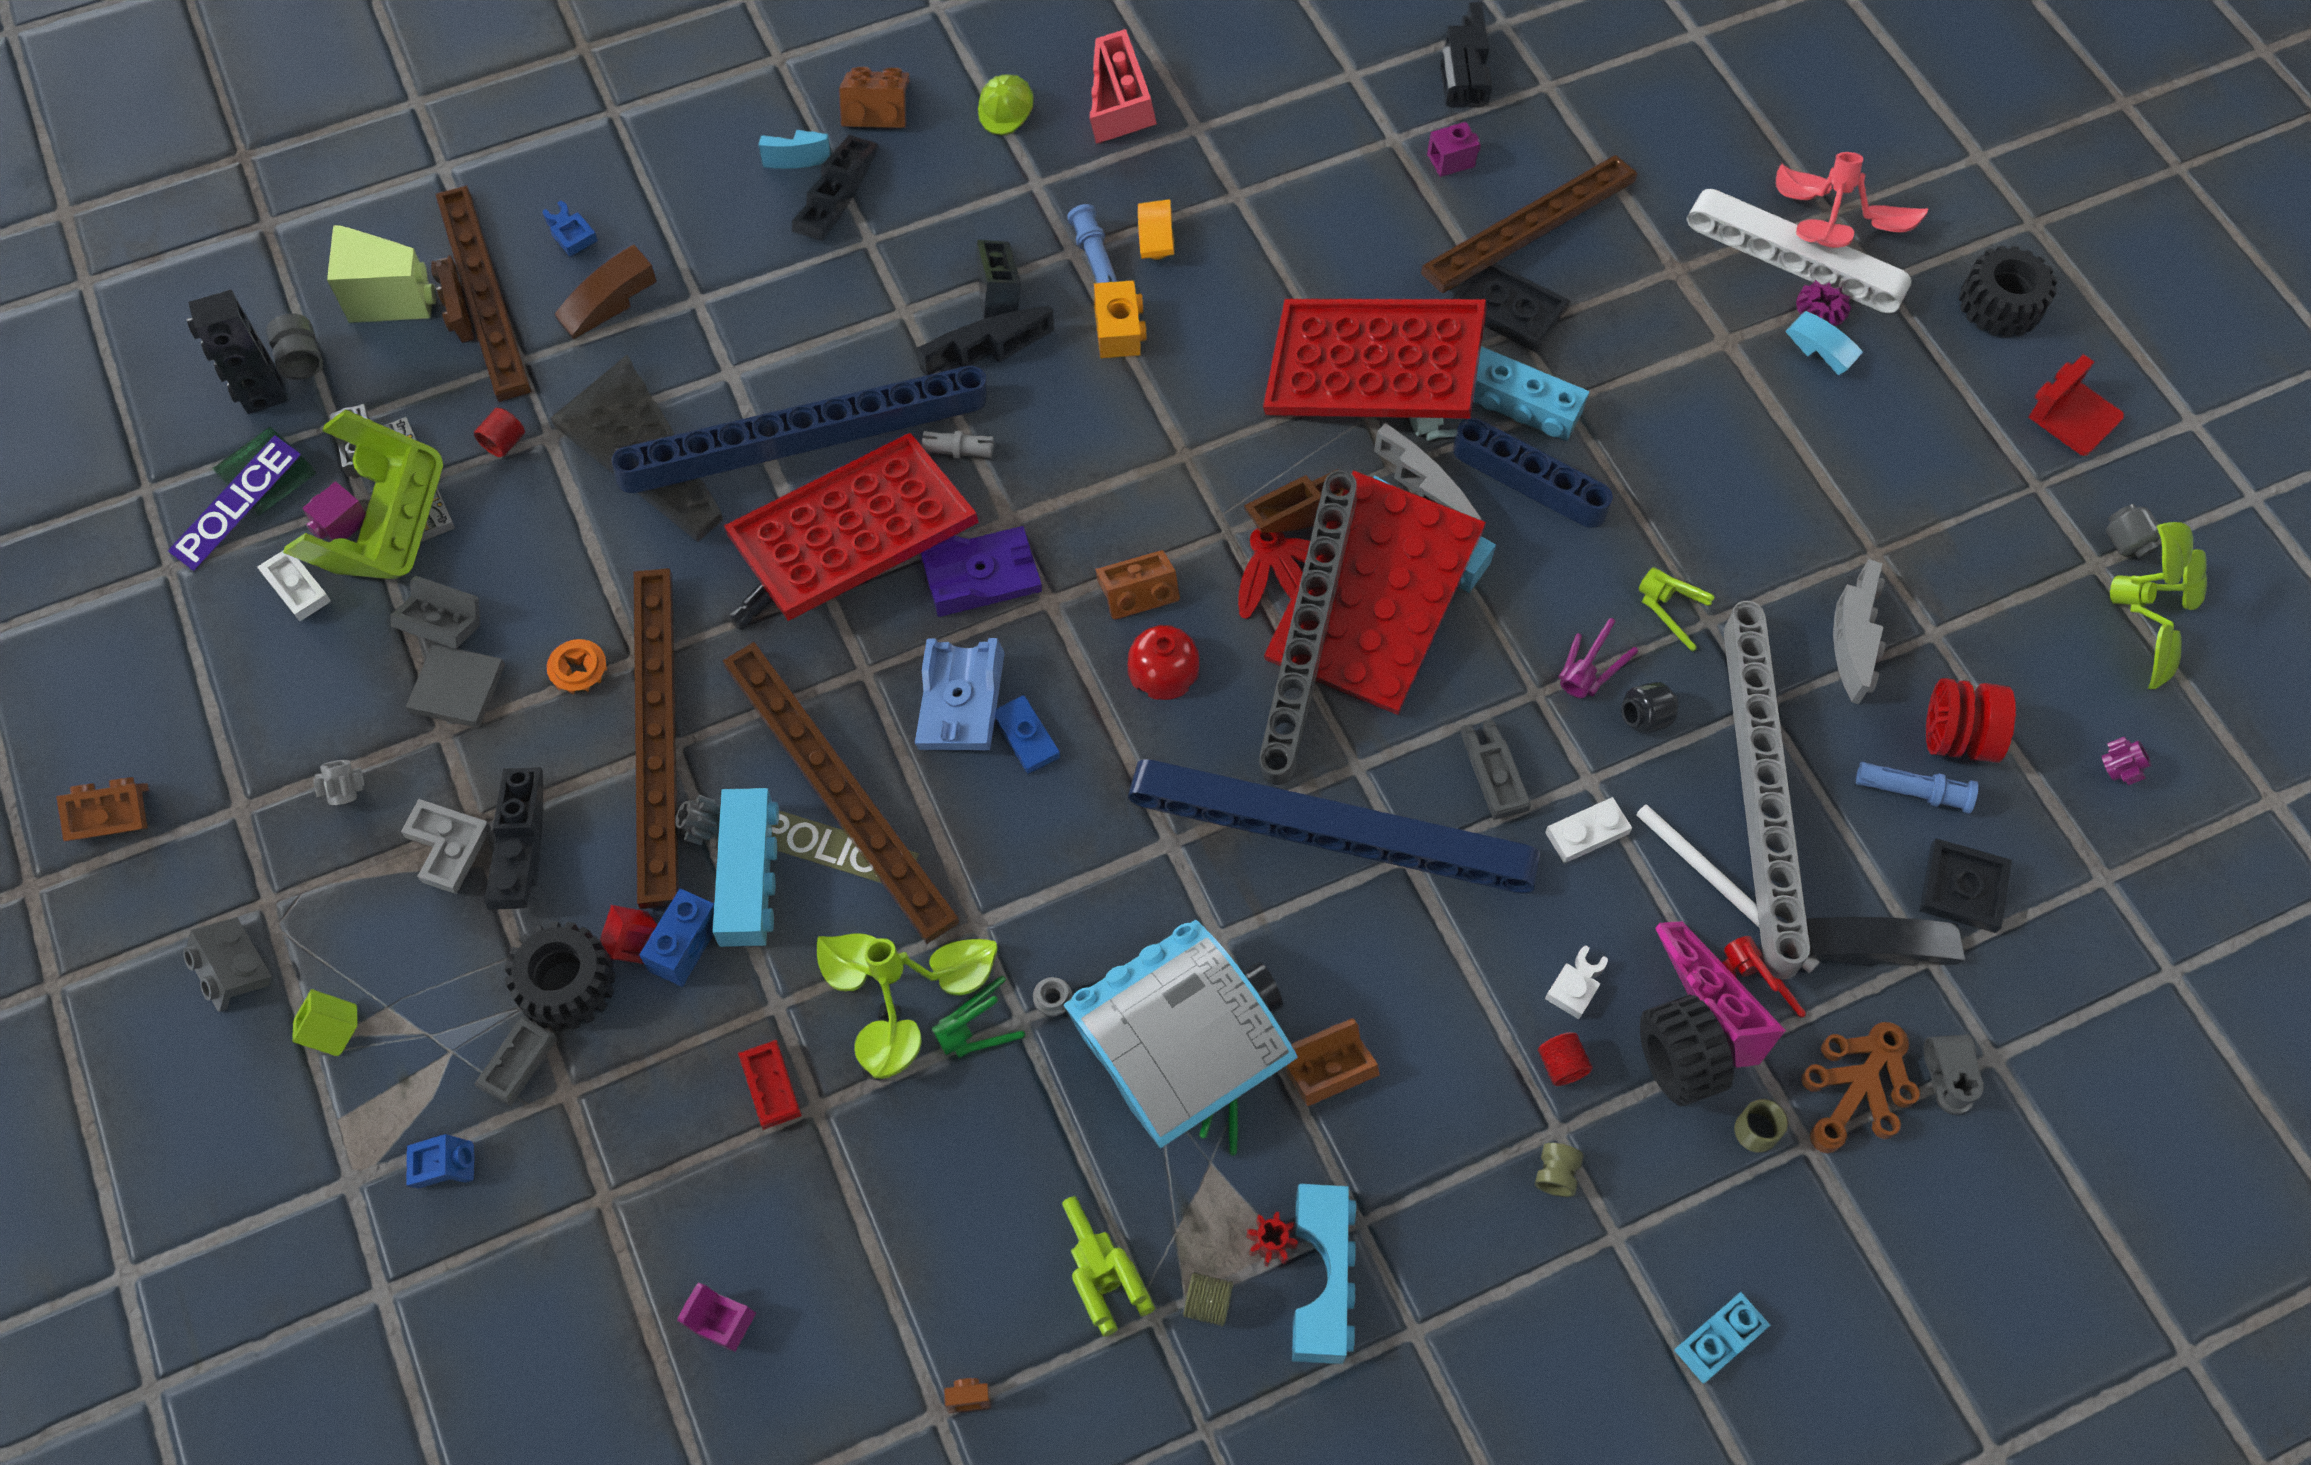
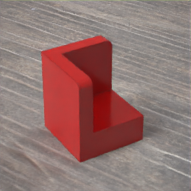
M611 905L600 942L611 959L644 964L639 954L655 930L657 923L647 911Z

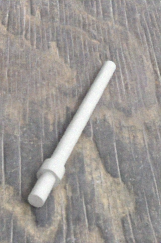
M1647 804L1644 805L1636 815L1759 927L1757 904ZM1807 957L1801 967L1810 973L1820 962L1815 958Z

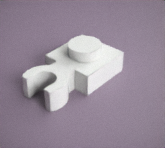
M1588 946L1582 947L1575 960L1576 968L1568 963L1565 964L1545 997L1547 1001L1577 1019H1580L1601 984L1593 978L1603 972L1608 962V958L1603 956L1597 965L1587 963L1585 957L1590 949Z

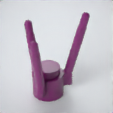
M1614 618L1608 619L1585 659H1580L1577 663L1574 662L1582 635L1579 633L1575 635L1565 666L1558 676L1561 679V687L1568 694L1577 698H1584L1587 694L1594 696L1602 684L1638 653V648L1633 647L1598 678L1596 677L1597 669L1591 663L1615 624Z

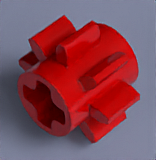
M1277 1211L1272 1219L1265 1220L1260 1214L1257 1215L1256 1223L1258 1230L1248 1229L1246 1238L1255 1241V1245L1251 1247L1249 1255L1255 1256L1259 1253L1260 1256L1265 1258V1267L1269 1266L1271 1260L1277 1258L1283 1264H1286L1288 1255L1285 1249H1296L1298 1245L1296 1239L1289 1238V1234L1295 1226L1294 1222L1285 1225L1279 1220L1280 1215ZM1267 1232L1271 1237L1280 1236L1278 1246L1272 1241L1264 1243Z

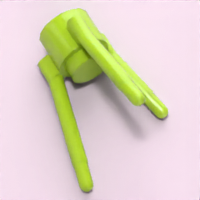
M1656 567L1651 568L1643 578L1638 589L1645 595L1642 603L1650 607L1691 651H1695L1696 645L1657 602L1661 600L1666 603L1676 591L1704 605L1710 606L1715 598L1714 595L1673 578Z

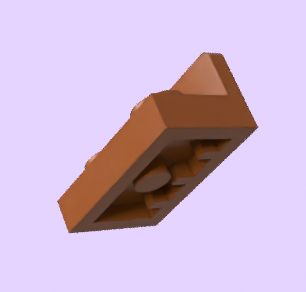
M1163 550L1095 569L1097 581L1107 598L1109 612L1114 620L1180 600L1176 571Z
M134 777L109 780L110 788L96 790L95 783L70 787L71 794L56 796L63 841L147 829L148 825L142 792L149 791L148 783L135 784Z

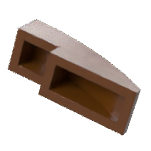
M635 244L629 246L586 278L556 311V319L574 340L631 307L628 298L657 282L652 264Z
M1330 473L1312 482L1307 475H1304L1245 504V511L1261 533L1285 532L1312 527L1315 523L1324 481ZM1338 488L1332 493L1336 496H1341L1344 488Z

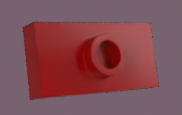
M777 1039L738 1053L762 1129L765 1130L801 1117L802 1114Z

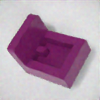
M698 1283L679 1314L678 1322L699 1337L735 1352L753 1321L756 1312L748 1306L717 1294L707 1285Z

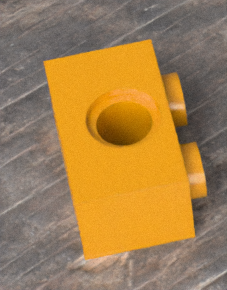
M1134 280L1094 283V307L1100 358L1140 355L1141 342L1147 341L1146 323L1145 321H1139L1138 314H1143L1142 294H1136Z

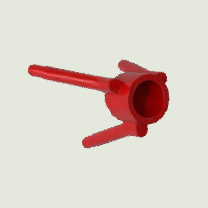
M1751 936L1740 937L1730 942L1724 948L1728 959L1724 960L1722 964L1735 977L1736 972H1740L1741 976L1746 977L1759 971L1771 989L1779 991L1799 1017L1804 1018L1806 1016V1012L1782 980L1775 978L1764 964L1761 950L1758 949Z

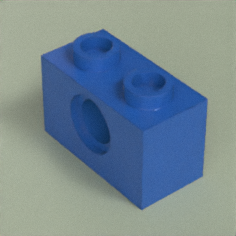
M679 888L639 954L648 972L683 987L714 935V903Z

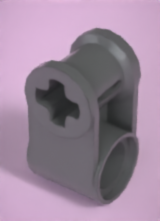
M1968 1034L1927 1037L1924 1041V1058L1926 1066L1930 1071L1936 1101L1943 1111L1951 1115L1965 1114L1972 1107L1973 1102L1982 1096L1984 1091V1083L1977 1062L1974 1041Z

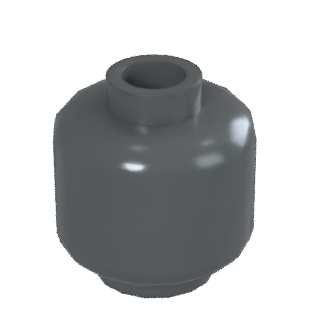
M2130 504L2108 518L2110 523L2106 528V534L2122 556L2126 557L2136 554L2138 559H2141L2158 549L2156 542L2161 537L2156 526L2159 523L2147 507H2136L2135 504Z

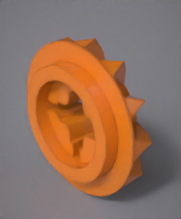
M584 639L570 640L559 645L551 653L547 661V674L550 681L559 691L562 689L567 690L573 695L575 691L580 690L589 692L592 685L596 682L601 683V677L607 671L606 657L602 649L597 644ZM567 662L570 664L574 663L575 665H580L583 662L586 672L575 671L572 674V670Z

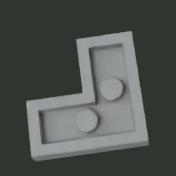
M418 799L401 833L407 839L433 847L417 876L419 880L424 884L457 894L488 836L491 826L487 821Z

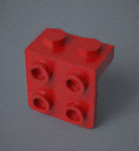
M2084 354L2073 365L2070 362H2066L2055 375L2054 379L2056 381L2053 384L2047 381L2034 397L2038 402L2028 418L2078 454L2087 456L2121 423L2124 413L2081 383L2095 363Z

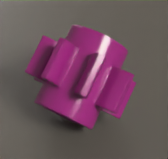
M2124 736L2107 743L2110 750H2108L2109 753L2102 755V761L2113 781L2122 778L2124 782L2126 781L2128 785L2146 779L2143 773L2144 769L2152 766L2140 741L2131 743Z

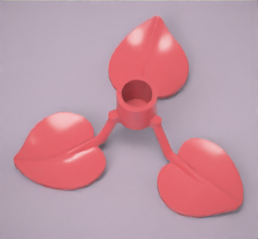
M1842 152L1836 155L1834 168L1830 169L1828 179L1797 172L1783 164L1780 165L1776 176L1778 191L1786 197L1798 200H1811L1816 195L1825 196L1831 192L1832 184L1834 185L1833 189L1837 193L1829 223L1810 219L1800 222L1796 229L1797 236L1802 240L1819 243L1827 247H1845L1853 241L1854 230L1850 226L1835 224L1843 193L1852 192L1856 186L1859 188L1864 218L1872 219L1871 225L1881 230L1908 232L1916 228L1925 218L1928 208L1915 209L1881 205L1868 207L1864 184L1866 174L1861 173L1863 157L1852 152Z

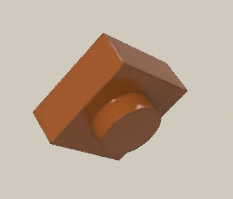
M978 1378L954 1381V1387L944 1388L945 1407L948 1414L991 1409L988 1384H980Z

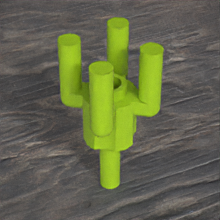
M1076 1196L1065 1199L1062 1202V1206L1079 1239L1076 1247L1071 1250V1254L1078 1266L1072 1274V1279L1094 1326H1098L1103 1337L1114 1334L1118 1327L1102 1294L1111 1292L1122 1284L1131 1304L1136 1306L1140 1316L1152 1313L1155 1310V1306L1126 1252L1122 1248H1115L1107 1232L1094 1234Z

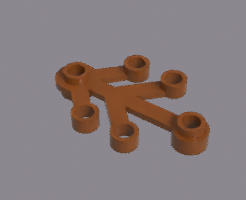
M1890 1022L1878 1023L1870 1030L1868 1036L1845 1039L1839 1034H1832L1821 1045V1052L1826 1059L1839 1061L1845 1055L1870 1053L1865 1063L1825 1069L1821 1065L1814 1064L1803 1072L1801 1077L1802 1084L1807 1090L1812 1092H1818L1826 1086L1851 1083L1830 1118L1820 1119L1810 1131L1811 1143L1818 1151L1833 1153L1845 1143L1847 1132L1844 1127L1865 1094L1867 1095L1874 1119L1872 1130L1875 1135L1882 1139H1890L1900 1130V1120L1889 1111L1878 1074L1883 1065L1886 1064L1894 1086L1891 1097L1897 1106L1909 1108L1918 1101L1920 1091L1913 1082L1909 1081L1902 1060V1056L1908 1051L1909 1040L1904 1030L1898 1025ZM1886 1035L1893 1039L1895 1046L1886 1044L1883 1036ZM1829 1043L1838 1044L1841 1053L1833 1052L1829 1047ZM1809 1073L1818 1074L1821 1078V1083L1817 1084L1811 1081ZM1900 1089L1907 1090L1911 1095V1100L1904 1099L1900 1095ZM1880 1120H1887L1892 1126V1131L1884 1130L1881 1127ZM1825 1127L1832 1128L1836 1132L1837 1138L1832 1139L1828 1137L1825 1133Z

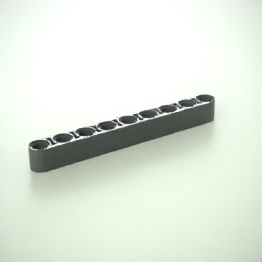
M1345 470L1331 472L1324 481L1260 751L1259 762L1262 775L1267 782L1273 785L1287 783L1295 771L1356 508L1357 482L1355 477ZM1338 488H1344L1349 491L1344 496H1336L1332 492ZM1330 521H1337L1342 524L1337 529H1328L1324 526ZM1322 554H1330L1334 557L1328 563L1319 562L1316 558ZM1314 587H1321L1326 590V593L1319 597H1314L1308 592ZM1308 620L1319 624L1316 629L1311 631L1302 629L1300 625ZM1299 654H1305L1311 658L1304 665H1297L1292 661ZM1292 688H1297L1303 692L1302 696L1295 700L1287 699L1284 693ZM1282 723H1290L1295 727L1294 731L1287 735L1279 734L1276 728ZM1276 757L1283 758L1287 762L1286 766L1280 770L1270 769L1267 764Z

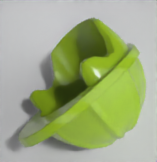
M1017 75L995 76L983 87L979 98L978 114L979 121L986 131L993 135L1003 136L1013 133L1024 123L1033 108L1034 95L1028 83Z

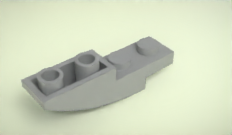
M1869 559L1857 578L1856 587L1848 584L1837 601L1834 616L1833 638L1837 666L1844 688L1851 702L1856 704L1861 702L1867 692L1873 693L1879 677V672L1874 671L1875 662H1880L1886 646V642L1880 641L1884 626L1874 624L1878 608L1873 607L1874 599H1879L1885 579L1880 578L1883 563Z

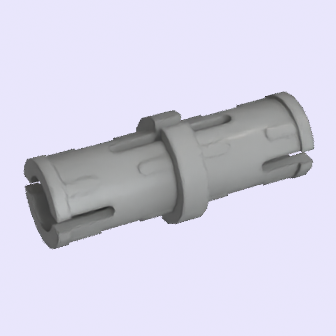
M955 431L954 434L923 432V437L925 438H922V447L927 453L953 455V458L961 459V456L991 459L993 457L994 436L965 435L963 431Z

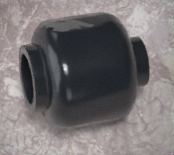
M1651 682L1631 688L1627 691L1621 704V713L1624 721L1639 733H1650L1669 727L1674 723L1678 712V699L1676 695L1662 682Z

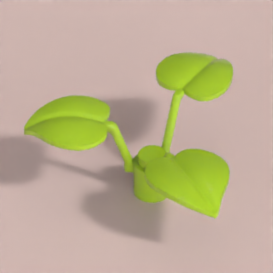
M2168 522L2156 526L2162 541L2163 573L2145 576L2117 575L2113 579L2110 588L2112 603L2131 605V612L2140 613L2162 624L2157 635L2152 677L2147 689H2156L2174 676L2181 660L2182 638L2180 631L2174 630V623L2144 608V606L2155 601L2157 591H2183V607L2188 610H2195L2203 603L2207 591L2206 554L2200 549L2193 550L2192 530L2188 525L2180 522ZM2183 575V583L2177 584ZM2164 579L2167 584H2156L2150 581Z
M861 933L836 937L819 936L817 938L819 968L826 982L832 988L839 991L857 990L865 983L868 975L873 976L882 988L889 1022L874 1021L865 1026L856 1038L854 1049L860 1065L875 1079L888 1078L902 1072L914 1061L921 1047L922 1037L917 1024L912 1020L896 1022L897 1016L889 984L899 980L904 965H907L930 981L939 979L941 989L947 994L965 995L976 991L986 982L991 973L998 950L996 941L970 939L952 942L940 947L930 957L929 964L933 971L930 972L910 959L906 952L898 954L893 942L885 938L876 939L871 935Z

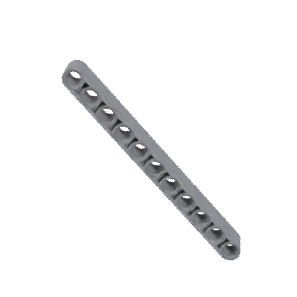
M1741 601L1733 608L1724 627V641L1763 961L1775 978L1784 980L1796 975L1810 954V944L1766 616L1759 604L1752 601ZM1764 813L1771 815L1773 818L1767 817ZM1768 847L1776 849L1779 853L1771 851ZM1772 881L1780 883L1784 888L1776 886ZM1776 916L1783 917L1788 923L1780 921ZM1780 951L1790 954L1793 960L1784 957Z

